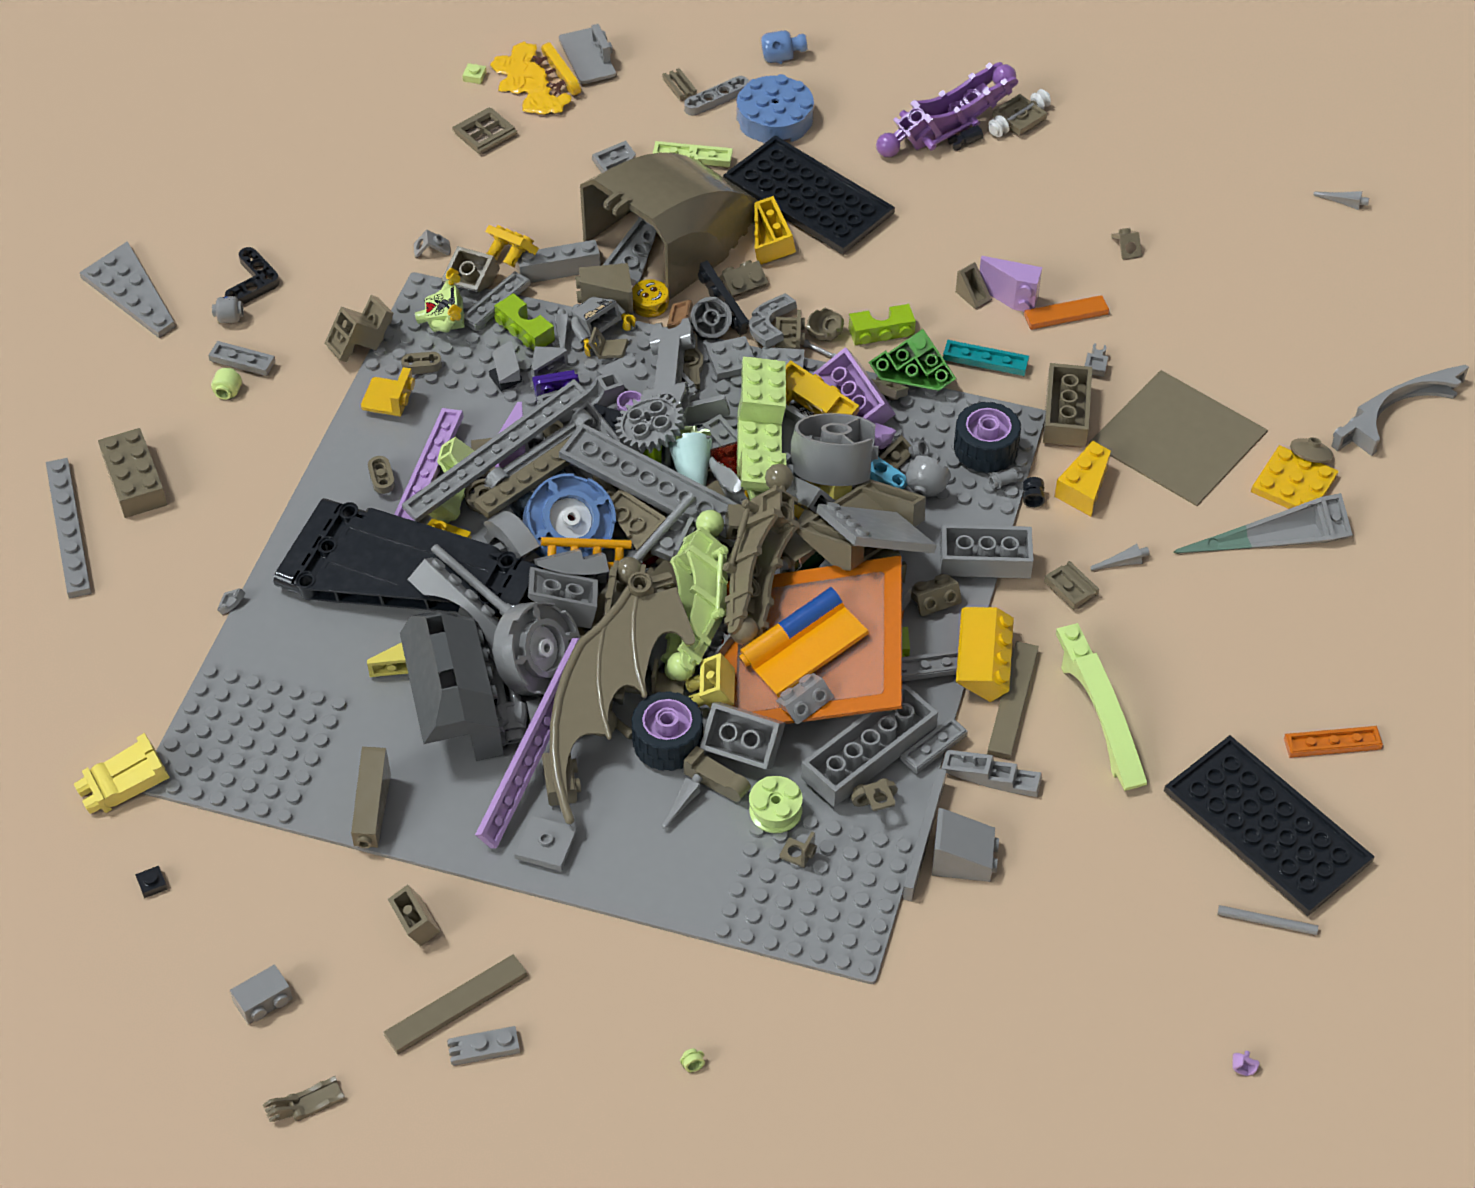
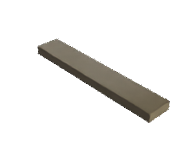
M1016 641L1011 659L1009 692L1001 697L987 755L1009 760L1011 758L1039 646Z
M512 954L385 1030L384 1036L398 1055L527 977V971L515 955Z

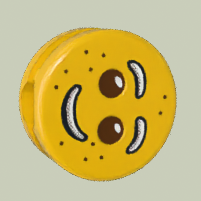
M646 279L633 286V310L638 315L656 317L668 309L669 291L664 283L654 279Z

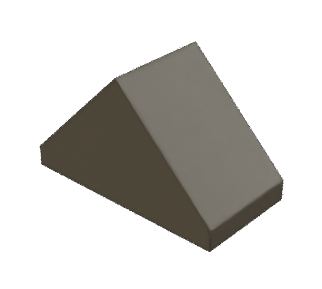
M975 262L957 272L956 293L973 308H977L992 300Z

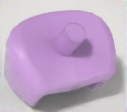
M1245 1051L1244 1054H1233V1070L1241 1075H1253L1260 1063L1258 1060L1249 1058V1051Z

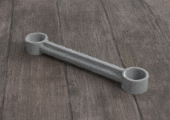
M585 409L578 411L568 424L504 468L497 467L486 476L485 483L492 489L572 436L581 423L591 427L594 423V418Z

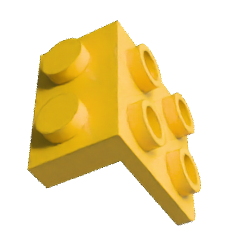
M403 367L398 380L373 377L361 402V409L401 417L405 406L408 404L411 391L415 386V378H412L411 368Z

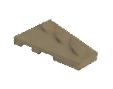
M621 489L611 497L615 508L616 520L638 551L666 520V517Z

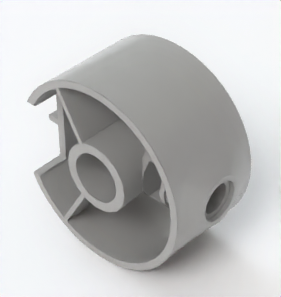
M823 413L802 418L796 423L792 435L791 459L793 471L804 480L828 486H850L869 481L871 463L873 459H878L879 446H874L876 425L865 418L841 413Z

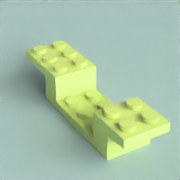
M744 356L742 358L741 397L737 411V477L741 481L743 490L760 492L769 490L770 488L766 485L765 481L767 469L778 463L786 465V453H782V421L786 408V361Z

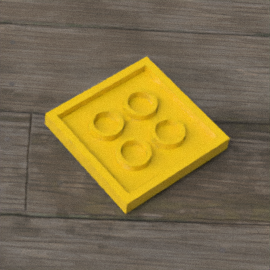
M1279 445L1254 482L1251 493L1290 509L1324 497L1335 481L1339 471L1322 463L1302 459L1294 454L1292 450Z

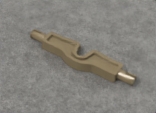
M694 334L696 340L695 348L685 350L684 361L690 363L683 364V372L695 384L696 389L699 390L700 373L703 370V355L698 349L697 335Z

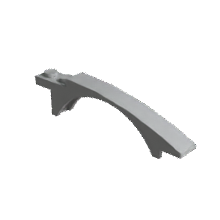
M1461 365L1416 377L1382 392L1357 408L1355 417L1345 426L1338 427L1335 430L1331 447L1339 451L1350 442H1354L1369 455H1374L1377 451V444L1380 441L1376 420L1387 407L1402 399L1415 396H1440L1453 399L1458 394L1453 389L1464 382L1469 367Z

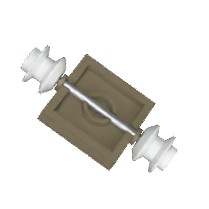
M1039 89L1037 93L1031 95L1030 100L1018 94L994 109L992 117L995 120L989 121L990 133L996 137H1001L1003 133H1007L1011 129L1020 136L1047 119V112L1043 109L1051 104L1050 94L1043 89Z

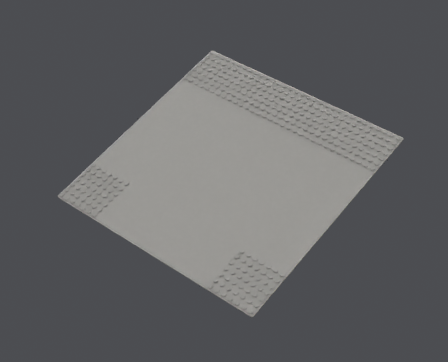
M416 272L411 273L391 309L394 313L392 322L384 333L382 343L379 344L377 350H369L242 589L245 592L243 599L230 611L156 750L170 778L141 794L867 984L876 983L903 894L904 883L936 771L941 768L944 754L918 774H915L906 766L899 757L864 784L875 783L883 778L895 782L898 788L897 793L893 796L895 806L873 811L870 804L861 807L854 806L850 795L834 808L801 778L802 761L864 714L806 721L799 724H785L775 762L771 769L766 770L704 750V754L736 774L744 776L751 784V789L758 781L768 776H782L795 782L802 792V816L794 828L783 833H769L758 828L751 820L749 812L751 789L739 802H735L700 783L699 789L701 792L664 829L662 824L675 803L685 777L690 780L692 779L684 774V768L674 771H661L649 767L636 756L632 739L629 740L617 729L612 733V739L610 740L606 736L585 735L582 739L577 740L571 750V759L576 758L578 773H574V778L580 779L581 792L577 793L576 803H569L574 816V822L571 826L577 827V834L562 870H554L515 859V852L531 815L566 824L560 805L550 806L548 803L542 757L498 847L489 848L475 834L520 743L502 746L503 756L480 761L475 759L470 734L423 744L409 675L369 676L367 660L401 643L400 632L410 616L432 611L309 601L303 599L299 593L274 585L273 579L276 570L321 499L326 498L342 504L353 502L361 510L366 511L367 508H374L393 515L395 514L442 408L461 410L464 417L455 437L471 448V440L493 438L498 435L517 402H522L523 416L537 406L532 381L534 351L530 347H526L519 338L512 336L503 325H499L495 317L491 318L477 331L464 325V328L452 329L447 333L434 332L428 322L418 324L415 312L425 310V298L437 293L445 283L439 277ZM457 287L463 298L464 314L493 289L486 288L480 292H475ZM518 295L527 304L528 319L526 320H531L541 315L554 325L555 341L545 347L560 348L554 314H557L559 309H564L566 313H569V326L565 345L568 354V365L556 373L574 370L575 374H578L579 384L587 390L597 377V370L619 359H599L592 348H589L590 357L585 355L584 343L579 341L572 329L571 310L573 307ZM621 319L601 332L605 340L628 339L629 343L625 355L631 352L656 376L658 355H653L650 348V333L654 324L636 321L635 327L631 325L630 331H626L622 327L623 320ZM696 334L698 349L703 355V370L700 373V389L697 390L698 393L725 379L741 394L742 374L717 380L705 351L706 344L724 340L718 338L707 339ZM596 336L595 342H596L597 347H598V345H599V339H598V337ZM509 341H513L522 382L500 391L489 377V371L496 368L492 351ZM750 346L754 357L762 358L763 348ZM420 352H437L440 354L442 368L439 371L412 374V378H415V386L411 391L408 404L405 406L401 417L361 409V402L373 377L398 380L402 371L401 359L404 355ZM804 357L803 369L813 375L826 362ZM866 371L870 378L876 380V377H878L876 373ZM904 385L909 387L908 395L898 398V400H890L886 398V395L882 394L896 413L883 424L897 431L893 441L901 435L911 446L914 438L924 440L930 449L928 457L938 460L937 465L942 468L945 465L951 472V478L946 488L937 496L926 497L925 521L916 526L920 532L937 545L935 553L898 550L902 556V561H905L907 564L905 584L914 586L916 582L929 581L934 579L935 576L941 575L940 537L942 524L1014 525L1024 492L1023 481L1028 478L1043 429L1045 410L946 388L937 391ZM995 402L1005 405V407L1010 408L1017 414L1021 422L1017 458L1008 468L996 472L1001 473L1014 468L1018 474L1017 482L1003 485L1001 489H993L989 483V476H992L994 472L974 471L967 468L956 457L954 450L956 420L960 412L964 408L971 406V404ZM570 421L562 423L563 426L568 424ZM528 442L525 444L526 452L530 450ZM665 446L662 447V457H664ZM884 450L878 451V456H879ZM737 452L729 457L725 456L722 458L724 466L728 467L734 461L737 462ZM375 456H384L390 462L395 487L389 493L380 494L373 488L368 470V462ZM912 456L897 469L905 476L910 460L915 459ZM672 459L671 469L674 470V471H676V468H675V465H674V462H673V459ZM570 465L564 468L567 473L579 476ZM442 468L440 469L437 478L444 474ZM794 472V477H797V478H799V479L805 481L804 479H802V478H800L798 475H796L795 472ZM714 475L707 477L706 487L717 480ZM484 476V477H479V478L476 479L475 481L480 480V479H485L486 476ZM907 485V486L903 489V490H906V491L913 492V491L911 490V488L909 487V485ZM473 489L469 495L474 494L475 490ZM464 496L460 506V515L456 520L450 521L447 524L470 531L471 539L487 543L484 536L488 530L483 523L489 519L483 514L471 510L467 506ZM508 505L492 517L498 515L503 511H509L511 513H513V511L510 508V505ZM427 515L419 523L427 525L432 517ZM616 520L611 539L629 540ZM497 539V540L491 542L490 545H495V544L500 543V542H502V541H500L499 539ZM723 543V545L727 546L729 550L727 554L731 553L733 547H728L727 544ZM604 548L602 553L606 555L607 562H614L615 549ZM632 548L624 549V558L633 557L637 550H632ZM655 563L654 565H652V566H650V567H652V568L654 569L658 564ZM780 568L775 571V574L780 573ZM950 576L959 582L962 603L925 616L919 614L917 603L910 599L909 604L904 609L902 627H908L910 656L958 650L961 609L964 607H989L997 578ZM607 583L598 585L597 596L600 595ZM590 628L584 629L585 634L590 630ZM483 633V646L487 650L489 662H485V666H490L491 671L497 668L495 661L490 657L489 646ZM717 640L713 646H721L722 640ZM665 664L659 670L660 673H665ZM648 666L645 676L647 696L653 695L652 671ZM697 666L695 669V673L691 677L700 674V671L697 668ZM956 674L902 682V686L906 684L938 711L937 727L950 717L956 718L965 688L956 683ZM504 683L505 694L508 703L511 702L509 687ZM685 685L683 695L690 696L699 693L700 689L690 693ZM625 692L623 705L613 702L612 711L632 729L633 711L638 706V703L645 698L639 694ZM521 695V700L526 706V701L543 698V696ZM494 699L495 707L497 706L496 699ZM707 705L699 707L703 718V734L711 710ZM527 712L526 731H527V729H528V727H529V725H530L528 712ZM550 740L547 744L544 753H549L550 751ZM362 747L386 748L391 772L378 848L354 846L351 835ZM811 831L815 832L817 850L812 859L809 858L805 868L780 858V853L789 838L805 844ZM791 847L788 850V854L792 857H798L802 852L798 847Z

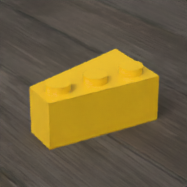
M774 196L755 202V254L757 261L759 260L762 265L796 253L793 235Z
M1092 441L1057 479L1054 497L1091 517L1108 469L1111 450Z

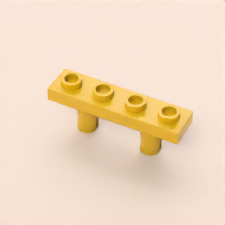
M488 225L485 230L486 233L494 238L486 254L494 256L497 261L505 245H511L512 247L503 262L515 268L523 252L525 253L526 251L536 255L539 249L533 245L534 240L513 232L508 228L505 229L500 225L496 227Z

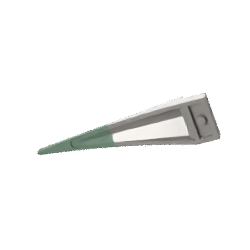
M1339 493L1314 499L1250 524L1178 548L1173 553L1327 543L1329 541L1349 538L1353 534L1342 494Z

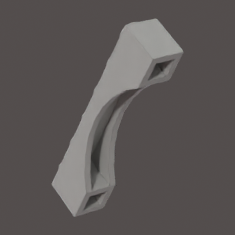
M433 557L424 559L407 580L423 595L448 599L469 612L482 629L489 646L490 657L494 660L492 653L496 627L500 621L494 615V610L488 605H483L478 600L475 592L466 589L461 584L462 581L459 577L445 570L444 563L439 559Z

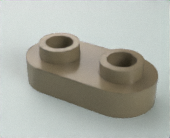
M384 456L371 458L368 462V470L374 490L380 494L391 492L395 487V481L389 460Z

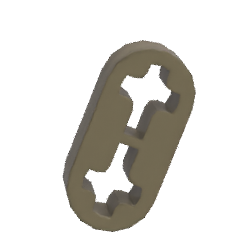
M437 352L409 353L401 359L402 368H411L412 374L433 373L442 368L441 356Z

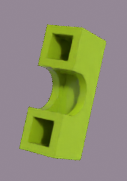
M514 293L494 305L496 322L508 329L512 336L519 338L526 347H530L534 351L535 346L545 347L555 341L554 325L541 315L534 319L526 320L528 319L527 304Z
M904 304L889 307V316L886 320L874 319L869 310L850 313L848 329L856 346L913 336L915 334L916 320L910 305Z

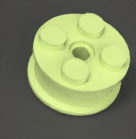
M768 776L758 781L751 789L749 812L751 820L758 828L769 833H783L791 830L798 824L802 816V792L795 782L782 776Z

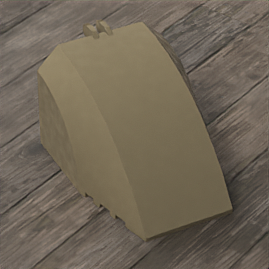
M659 152L627 160L580 184L583 241H590L631 211L653 225L664 242L665 287L668 288L669 300H671L699 279L700 263L708 260L712 268H714L729 256L731 248L734 249L738 245L740 237L747 234L749 226L755 224V202L758 200L696 159L677 153Z

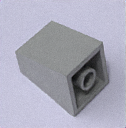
M939 808L932 876L990 882L991 873H996L998 861V858H993V852H998L999 838L995 837V827Z

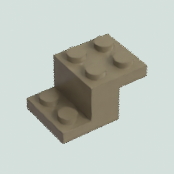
M370 295L363 313L341 307L327 336L325 345L339 360L347 362L349 356L353 354L355 344L377 350L379 344L384 339V333L388 325L392 322L394 313L378 297Z

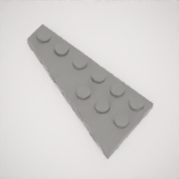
M128 241L79 272L82 280L158 338L175 328L172 317Z

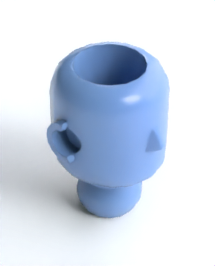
M782 30L765 33L761 37L763 57L768 63L776 62L782 64V61L793 59L794 51L805 52L808 49L805 34L791 37L790 32Z

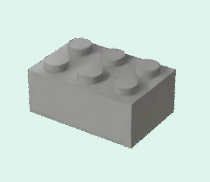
M713 702L700 748L766 770L771 769L775 762L786 723L728 704Z

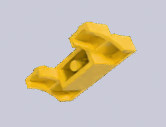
M791 360L787 363L786 405H789L794 400L815 415L823 413L857 415L859 405L841 394L837 387L829 386L817 374L812 375Z

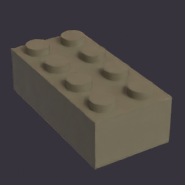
M1050 363L1047 380L1043 443L1086 447L1089 431L1092 367Z
M140 428L98 440L102 457L124 518L167 505L161 481Z

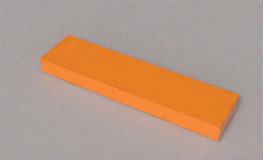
M1100 295L1024 310V317L1030 329H1037L1107 315L1109 308L1103 296Z
M1377 726L1288 733L1284 736L1289 758L1381 750L1383 746Z

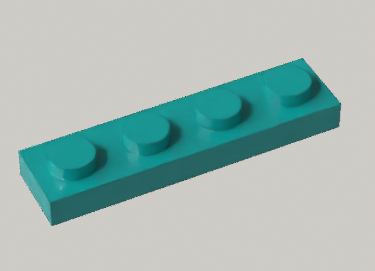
M947 340L943 352V359L945 361L1025 376L1029 362L1028 355Z

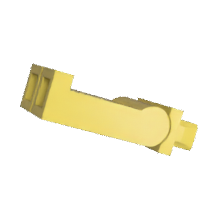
M145 733L136 738L137 743L106 762L98 763L91 769L87 767L82 770L84 777L75 782L74 786L81 797L90 792L93 793L82 800L90 814L101 808L105 813H108L112 810L111 807L117 806L170 778L153 744Z

